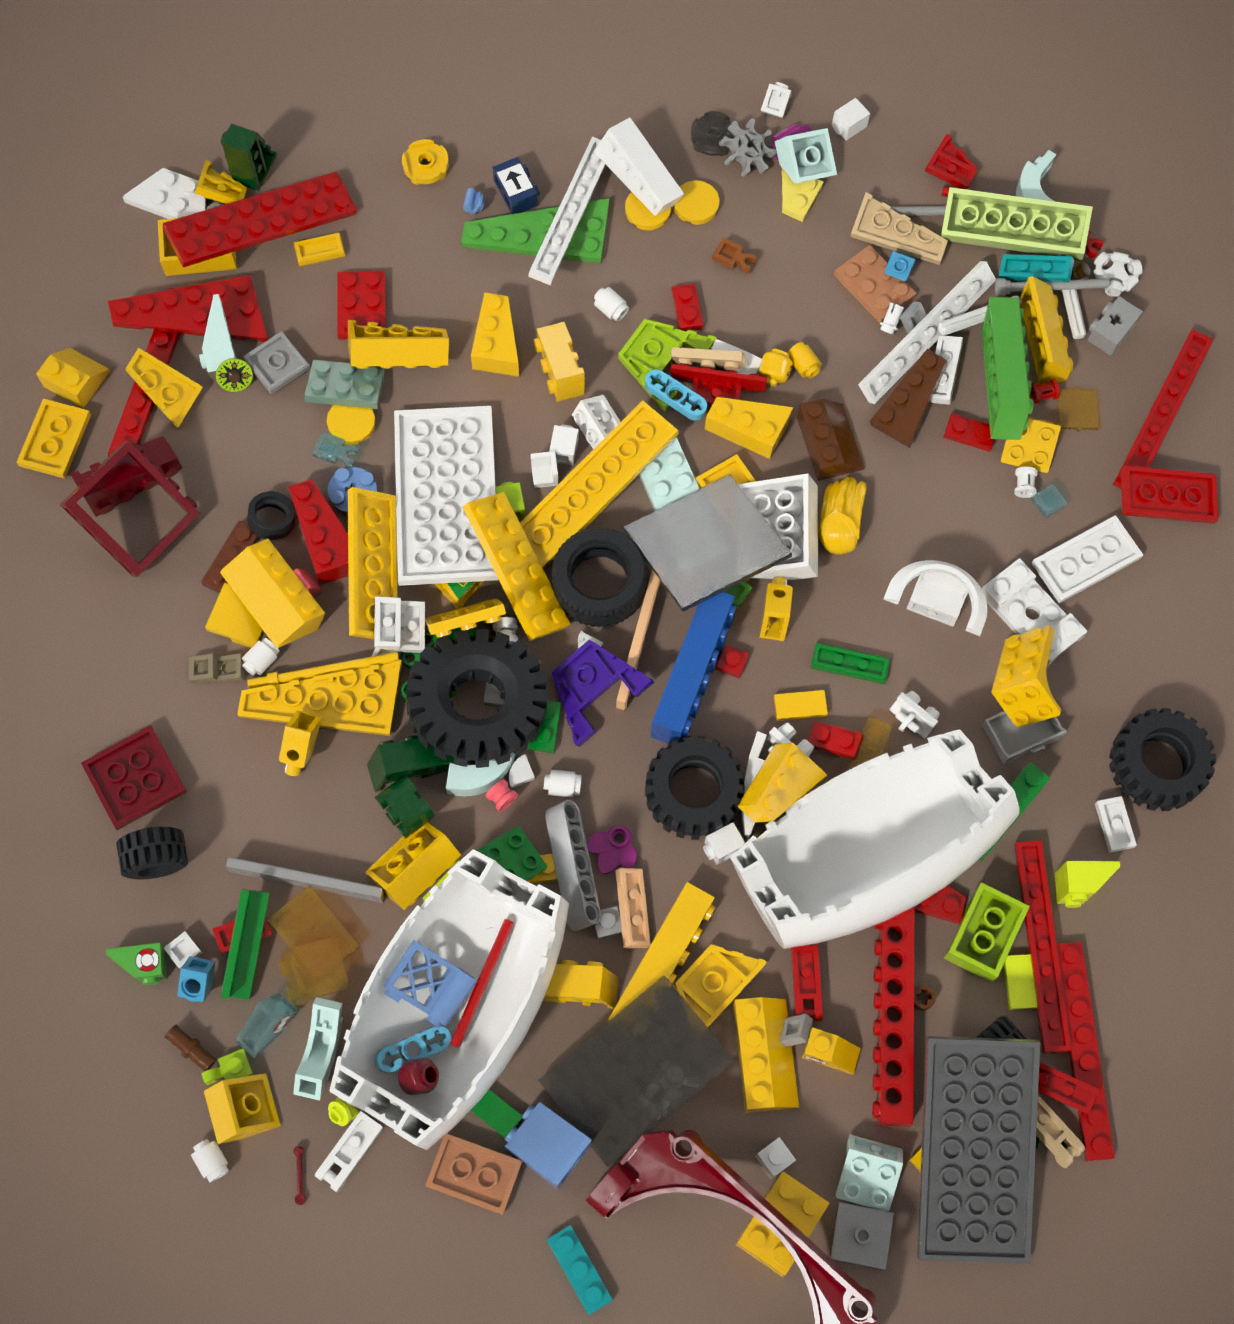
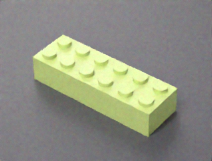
M950 188L941 237L949 242L1049 256H1072L1082 260L1085 253L1093 207Z

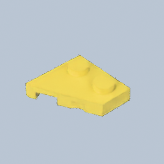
M782 168V213L803 222L820 193L824 182L815 179L794 184Z

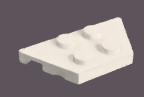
M165 168L160 169L123 196L125 203L167 219L181 218L207 209L206 198L195 194L198 180Z

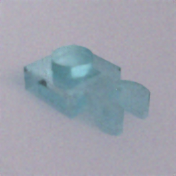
M321 432L312 454L313 457L336 464L338 459H341L345 465L354 466V460L347 456L349 454L359 455V449L352 445L344 447V439Z

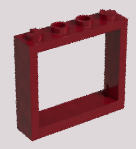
M125 441L60 506L131 576L138 577L200 512L196 509L198 505L189 496L184 497L178 491L180 487L171 478L166 479L160 473L162 469L155 461H148L142 455L144 450L136 442ZM127 453L187 513L138 563L77 504Z

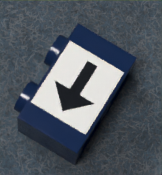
M518 157L492 167L493 180L511 214L522 213L538 206L537 196H540L539 189L535 182L532 183L530 181L529 170L526 164H521Z

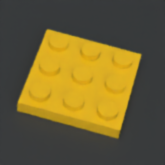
M498 598L426 617L425 622L430 634H435L438 638L451 634V629L458 627L461 630L476 627V622L484 620L486 623L501 620L500 615H504L506 612L504 604Z

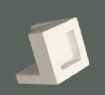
M555 451L531 454L534 488L557 486L558 471Z

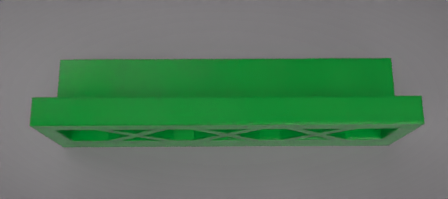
M241 889L221 998L229 999L230 997L250 1000L270 896L268 892Z

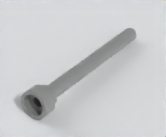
M995 278V297H1005L1010 295V292H1022L1026 282L1010 283V280L1005 278ZM1107 278L1070 280V282H1045L1051 285L1052 290L1108 288L1111 285V281Z

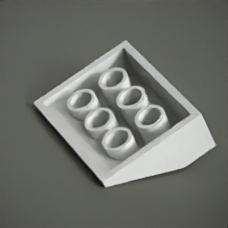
M809 474L738 484V577L765 579L784 577L787 580L818 577V485Z

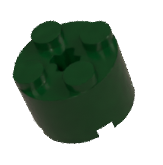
M404 775L374 798L383 810L387 808L386 817L393 826L399 824L396 827L406 839L428 823L435 814L425 798L421 797L417 792L418 789Z

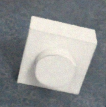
M185 931L164 947V950L180 970L189 956L199 957L203 954Z

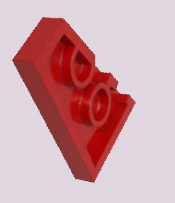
M947 885L912 908H914V912L959 924L966 897Z

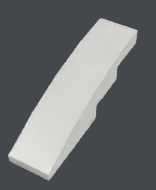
M759 731L756 733L747 762L744 781L745 793L765 760L759 758L767 735ZM741 810L743 840L748 841L755 822Z

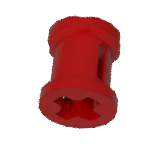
M1055 378L1045 383H1031L1030 398L1033 399V404L1050 398L1053 400L1059 399L1060 389Z

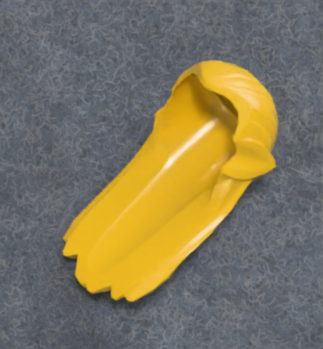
M846 477L841 482L835 481L830 483L825 490L821 508L820 526H818V538L823 547L832 554L843 555L850 553L857 545V540H859L862 507L867 489L865 482L860 481L857 484L855 478Z

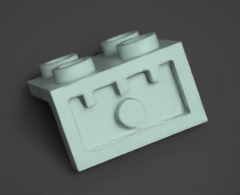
M850 1134L847 1141V1155L837 1187L836 1198L889 1212L903 1166V1149Z

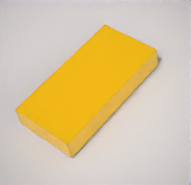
M340 232L293 242L299 266L345 257Z
M824 690L774 694L773 696L776 721L827 717L828 715Z

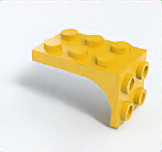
M1050 625L1034 628L1029 632L1012 635L1005 639L991 693L1017 727L1057 717L1061 713V708L1051 694L1046 676L1047 663L1055 634Z

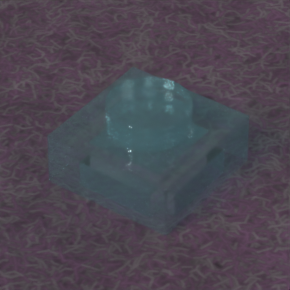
M1053 484L1034 495L1031 499L1045 519L1067 505L1066 500Z

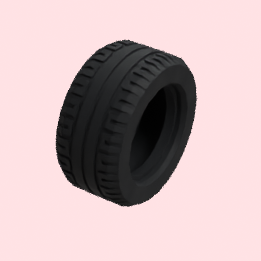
M596 527L593 529L588 528L586 531L581 530V532L570 536L555 554L552 565V586L555 597L565 614L569 615L571 619L573 618L574 621H579L580 624H585V626L591 625V627L597 626V628L601 626L610 627L613 624L617 625L619 622H623L624 619L632 616L638 610L645 597L648 574L646 560L642 550L635 544V541L618 530L614 531V529L609 530L599 527V529H596ZM606 557L616 561L624 569L628 579L624 587L617 594L607 598H592L583 594L574 585L572 575L576 567L587 559Z

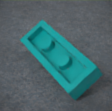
M1003 254L998 276L1006 280L1027 281L1028 277L1033 276L1043 282H1070L1074 259L1072 256Z
M571 1225L547 1239L588 1315L613 1301Z

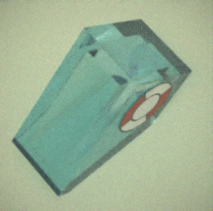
M280 993L267 997L258 1002L235 1041L255 1058L287 1028L297 1010Z

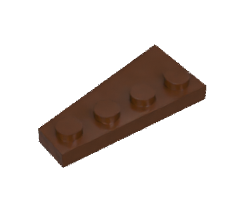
M926 349L871 418V426L910 448L916 430L918 431L924 412L930 405L933 392L936 391L947 367V360Z

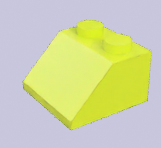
M1066 861L1055 872L1057 904H1065L1067 908L1081 907V904L1088 901L1120 868V861Z

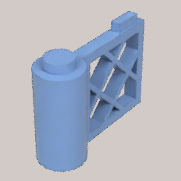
M413 940L383 986L387 989L384 993L398 1003L401 998L428 1014L427 1020L440 1028L442 1024L448 1027L478 980ZM418 949L424 953L425 963L412 967L411 958ZM444 965L448 968L441 978L433 980L431 967ZM426 969L428 981L415 985L413 972ZM408 974L409 987L398 989L393 986L399 976ZM429 987L430 995L425 1003L422 1004L417 1001L416 990Z

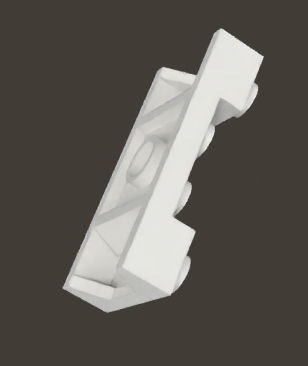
M1019 558L984 585L982 590L989 606L1016 635L1048 625L1053 628L1055 634L1047 663L1048 667L1062 652L1075 642L1080 641L1088 631L1071 613L1067 615L1034 580L1036 575ZM1028 609L1035 610L1038 618L1034 620L1029 619L1025 611Z

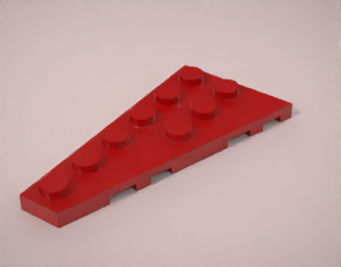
M251 275L107 301L113 327L140 330L150 328L159 329V332H169L170 330L179 331L182 334L205 336L213 295L219 294L230 337H236L237 340H246V338L256 339L259 342H266L268 340Z

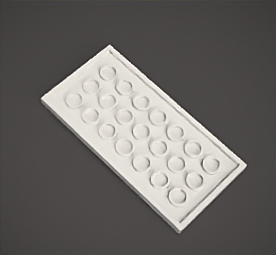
M491 406L394 411L399 586L499 580L463 509V506L468 502L496 494Z

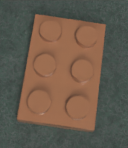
M869 245L834 271V276L880 323L884 321L890 302L904 307L916 297L917 293L905 281L886 275L885 269L888 263Z
M445 1134L425 1187L504 1215L522 1161L450 1134Z

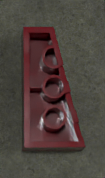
M164 436L139 445L144 450L142 455L148 461H155L161 467L162 471L160 473L165 478L174 476L182 469L177 456ZM126 454L83 497L95 517L109 513L113 507L122 502L130 501L141 491L153 488L157 482L129 454ZM99 462L90 465V471L82 474L76 471L70 474L77 487L100 465Z

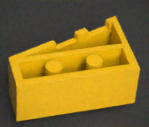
M794 743L774 745L741 799L738 808L754 822L774 821L825 778L827 774Z

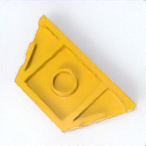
M711 944L678 979L675 987L697 1040L767 964L765 960L760 958L758 960L745 956L743 953L728 951Z

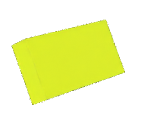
M1030 954L1007 956L1004 962L1009 1010L1036 1009L1037 999Z

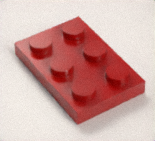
M385 270L337 272L338 340L348 339V320H354L356 325L367 326L368 322H376L378 326L386 328Z

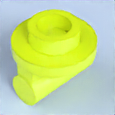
M339 1097L328 1106V1114L331 1121L340 1126H346L351 1121H354L360 1113L355 1106L350 1105Z

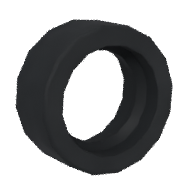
M273 491L263 492L253 497L249 503L247 522L250 530L262 539H282L290 534L294 528L296 510L293 502L286 495ZM266 507L278 508L286 514V520L279 524H266L257 518V511Z

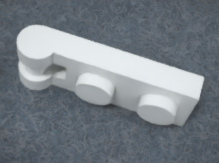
M360 1111L317 1170L315 1177L320 1181H327L331 1184L330 1188L337 1193L383 1130V1127ZM335 1163L342 1168L338 1175L331 1171Z

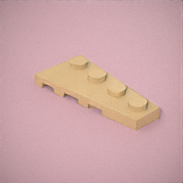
M867 192L864 195L850 236L940 265L948 240L926 227L915 224L906 215H900L886 203H880Z

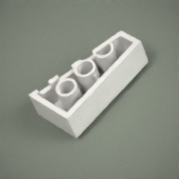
M629 117L608 129L594 150L597 156L654 216L676 205L684 195L683 191L632 119Z

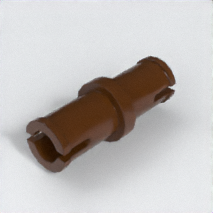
M177 1024L166 1033L164 1038L175 1045L182 1052L181 1055L185 1059L190 1058L204 1072L210 1070L217 1061L216 1058L199 1045L200 1041L196 1038L192 1039Z

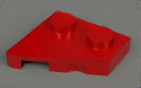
M946 134L927 164L925 172L959 189L967 190L975 178L978 169L966 158V154L961 148L957 149L951 142L952 137Z

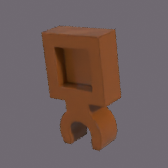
M723 237L712 255V260L732 270L737 265L742 272L749 274L751 266L745 263L751 262L755 264L757 257L751 253L743 254V246Z

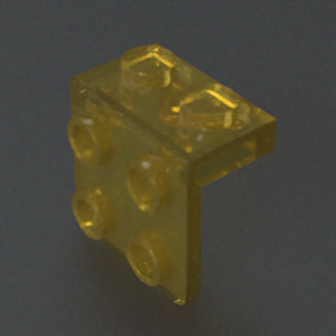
M328 938L283 950L281 960L278 961L281 976H286L288 986H285L288 1002H293L294 1009L305 1006L308 999L343 991L349 985L335 938Z

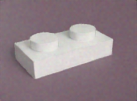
M1122 796L1097 801L1095 807L1109 853L1135 848L1137 844Z

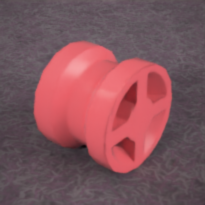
M502 779L492 786L485 796L489 801H493L496 804V809L501 812L517 799L518 793L515 790H510L508 782Z

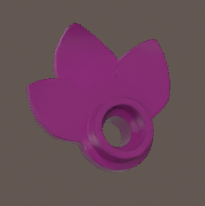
M617 825L608 832H597L587 841L588 852L598 854V868L602 874L614 871L619 865H622L624 868H632L636 861V851L631 845L632 834L625 826ZM617 835H621L624 837V841L617 843L614 838Z

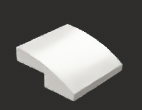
M375 597L374 647L392 651L421 653L425 649V602L401 601V598Z

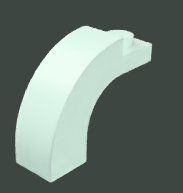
M1048 150L1043 157L1038 156L1034 164L1030 161L1026 163L1017 184V197L1053 201L1043 192L1040 181L1052 167L1056 157L1055 153Z
M510 753V761L497 765L495 759L489 760V767L476 768V765L463 767L450 763L446 784L447 795L465 797L489 791L492 786L504 779L510 772L515 760V753Z
M316 997L313 1003L307 1046L295 1074L294 1095L320 1101L332 1070L343 1022V1017H341L343 1003Z

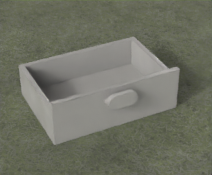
M1005 711L986 719L982 724L1003 765L1029 753L1033 755L1044 750L1046 745L1062 739L1067 732L1061 726L1057 717L1017 727Z

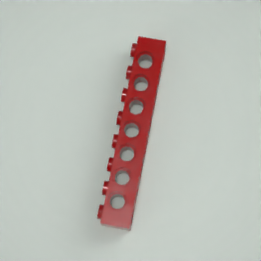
M910 908L887 921L874 925V928L879 930V940L874 942V955L878 956V966L874 967V982H878V993H874L873 1007L878 1009V1020L874 1019L873 1035L878 1036L877 1047L873 1048V1063H877V1074H873L872 1087L873 1090L877 1091V1102L873 1101L872 1117L877 1118V1125L910 1127L913 1125L914 908ZM887 931H897L900 935V940H890ZM895 956L898 958L900 967H891L887 962V957ZM887 983H896L900 989L899 994H891L887 989ZM887 1010H896L899 1013V1021H891L887 1017ZM887 1036L896 1037L899 1041V1048H890L886 1042ZM887 1063H894L898 1066V1076L888 1074L886 1070ZM888 1090H893L898 1094L899 1101L897 1104H892L886 1099V1092Z

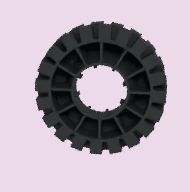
M476 628V637H469L468 630L455 631L454 640H450L448 636L440 637L435 640V649L428 645L420 653V662L414 661L410 669V679L407 680L406 705L410 726L414 733L419 732V741L426 749L433 746L435 756L446 761L449 755L453 756L454 764L467 767L468 760H475L476 768L489 767V760L495 759L497 765L510 761V753L514 752L518 757L527 750L528 741L533 743L540 733V726H543L548 690H546L547 679L545 672L539 671L540 662L534 654L527 656V647L518 640L513 645H510V636L501 632H497L495 639L489 638V629ZM472 680H481L494 685L501 692L500 698L504 699V705L502 708H498L495 715L486 719L475 720L466 718L464 715L456 712L453 708V701H450L449 697L452 691L455 692L460 684Z

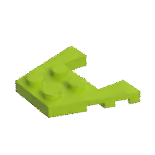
M644 319L618 353V359L658 406L666 412L669 405L646 390L645 378L648 372L652 370L665 372L673 361L671 357L672 347L682 348L685 346L693 349L711 350L717 338L708 335V337L698 335L697 332L691 330L686 332L674 329V326ZM659 379L656 381L652 380V385L660 384ZM671 391L669 396L675 399L678 391Z

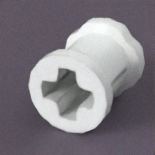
M1027 466L1017 468L1015 470L1017 487L1014 489V494L1021 498L1036 496L1037 490L1034 486L1038 471L1033 467Z

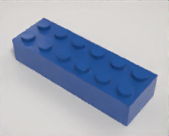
M705 586L652 720L651 738L669 744V742L675 739L681 742L684 736H689L693 721L690 718L695 719L697 716L701 698L705 695L709 684L710 673L713 674L719 651L723 649L727 631L731 628L735 617L734 614L737 606L733 605V595Z

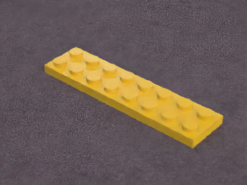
M643 400L520 522L543 570L554 560L559 547L570 536L584 530L679 435L678 430Z

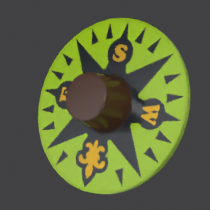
M236 358L223 361L216 370L218 384L230 392L244 390L250 385L253 377L251 367L245 361Z

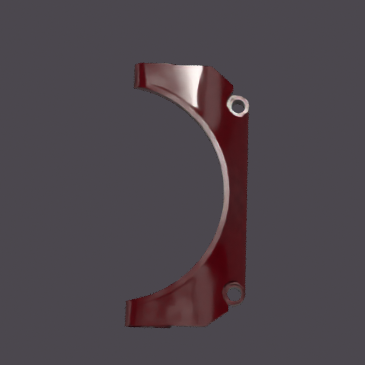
M673 1130L644 1133L624 1158L608 1172L585 1200L606 1219L635 1201L658 1194L675 1192L696 1193L727 1201L745 1210L766 1225L791 1253L807 1284L812 1300L815 1324H878V1318L873 1314L877 1303L873 1292L862 1288L702 1142L700 1135L694 1130H684L678 1136ZM681 1140L688 1141L691 1144L692 1151L685 1150L681 1145ZM855 1301L866 1303L868 1310L863 1311L855 1305Z

